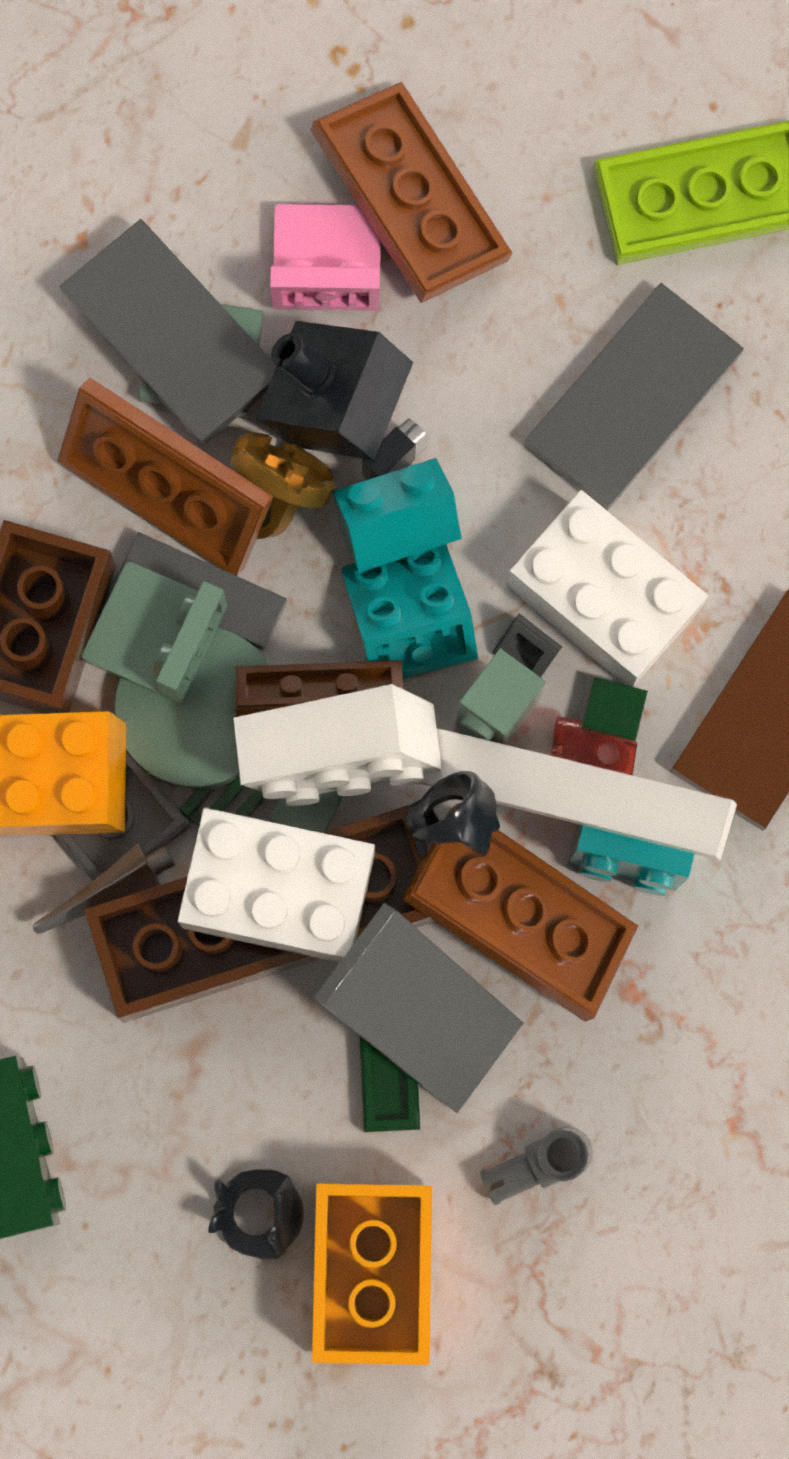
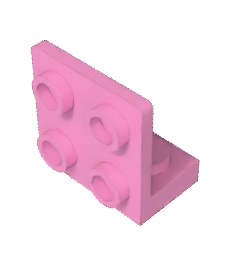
M278 204L275 206L274 256L270 277L273 309L380 310L381 240L358 205Z

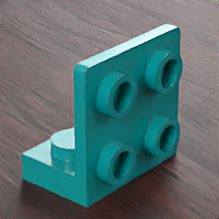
M446 544L358 573L355 564L342 567V577L361 634L366 661L402 660V677L404 679L479 659L472 614Z

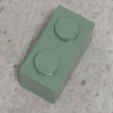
M500 648L459 702L456 722L463 727L459 734L507 745L539 703L546 681Z

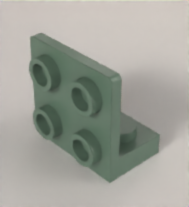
M127 562L82 653L84 662L182 705L228 607L224 589L203 581L199 591L133 562Z

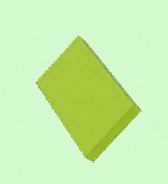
M789 121L602 158L594 162L593 168L617 265L789 230Z

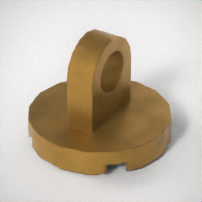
M246 433L238 437L230 455V462L241 476L274 496L270 504L271 519L267 525L262 524L257 539L275 537L283 533L290 525L299 506L321 508L329 503L333 491L336 489V483L332 481L334 476L330 472L331 470L321 460L293 443L285 442L281 449L270 445L273 437H269L270 435Z

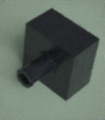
M295 321L291 333L279 338L272 348L271 359L277 367L260 405L256 419L285 442L293 443L303 449L374 461L414 362L378 331Z

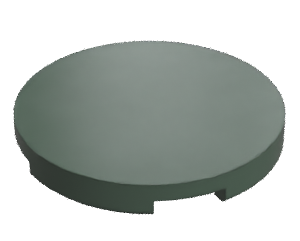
M217 628L182 705L120 678L116 690L114 711L115 716L126 723V749L128 753L150 776L170 785L196 790L204 788L214 789L232 783L240 777L233 719L236 717L235 666L269 665L268 662L247 640L233 632Z

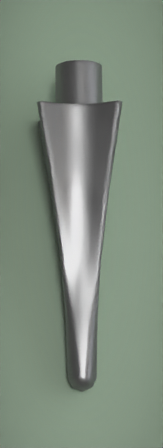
M137 843L81 891L36 921L33 925V931L37 934L44 933L86 915L84 909L159 886L160 883L157 875L175 866V862L166 846L145 856L140 845Z

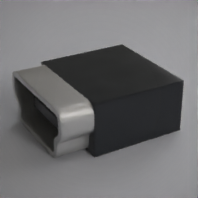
M407 418L382 440L374 461L362 459V475L369 480L408 467L427 448V433L418 424Z

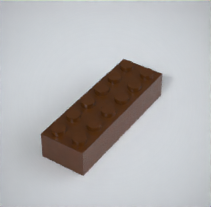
M410 805L323 832L328 835L375 844V855L356 940L384 903L398 911L416 928L435 922L403 900L424 859L419 858L415 839L407 830L406 813ZM188 876L84 909L117 1018L123 1023L321 958L183 929L178 923Z

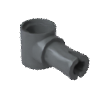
M567 1126L558 1128L543 1139L525 1146L526 1153L488 1170L480 1171V1175L485 1187L500 1180L504 1181L503 1185L487 1192L491 1201L496 1206L501 1204V1201L539 1184L544 1189L560 1181L574 1180L588 1168L592 1161L593 1149L591 1141L585 1133L577 1128ZM556 1139H570L579 1147L580 1161L575 1168L562 1169L553 1162L550 1152L551 1146Z

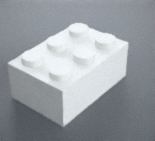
M582 490L509 571L506 585L623 685L634 687L691 622L709 596Z
M393 684L233 718L241 785L261 791L264 798L285 799L287 806L315 804L320 801L319 794L337 791L339 796L366 794L371 791V784L388 780L390 785L393 786L417 784L424 781L423 773L442 770L434 704Z
M204 808L178 923L183 929L340 962L357 938L375 855V844Z

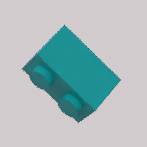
M437 458L333 491L342 536L358 573L462 539L454 492Z

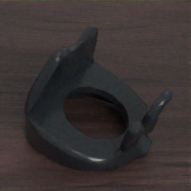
M471 771L452 773L432 785L420 800L414 802L408 808L406 813L407 830L415 839L419 858L427 856V843L445 844L461 842L478 855L486 856L490 849L492 833L500 828L496 814L495 793L475 772ZM462 800L461 804L441 821L433 811L434 807L445 801Z
M254 1169L240 1172L226 1185L220 1179L215 1181L214 1190L217 1201L213 1206L214 1214L208 1227L209 1233L213 1234L221 1230L228 1246L243 1255L259 1259H278L299 1235L304 1218L303 1201L292 1184V1179L288 1175L276 1170ZM259 1188L273 1197L274 1224L267 1232L261 1235H249L237 1226L234 1219V1207L242 1193L250 1189Z

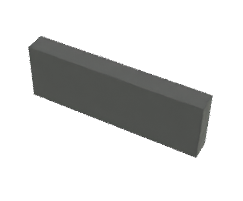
M138 532L115 579V582H117L127 562H133L199 591L203 581L224 589L228 607L218 628L241 636L254 647L263 651L287 604V598L140 532Z

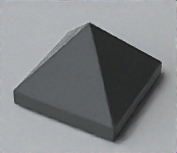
M519 613L492 653L495 655L501 648L541 678L562 649V646Z

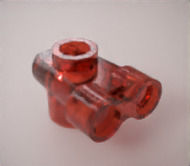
M556 717L550 756L633 776L637 741L581 727L582 720ZM602 746L614 749L618 754V760L613 764L602 763L597 755L598 749Z

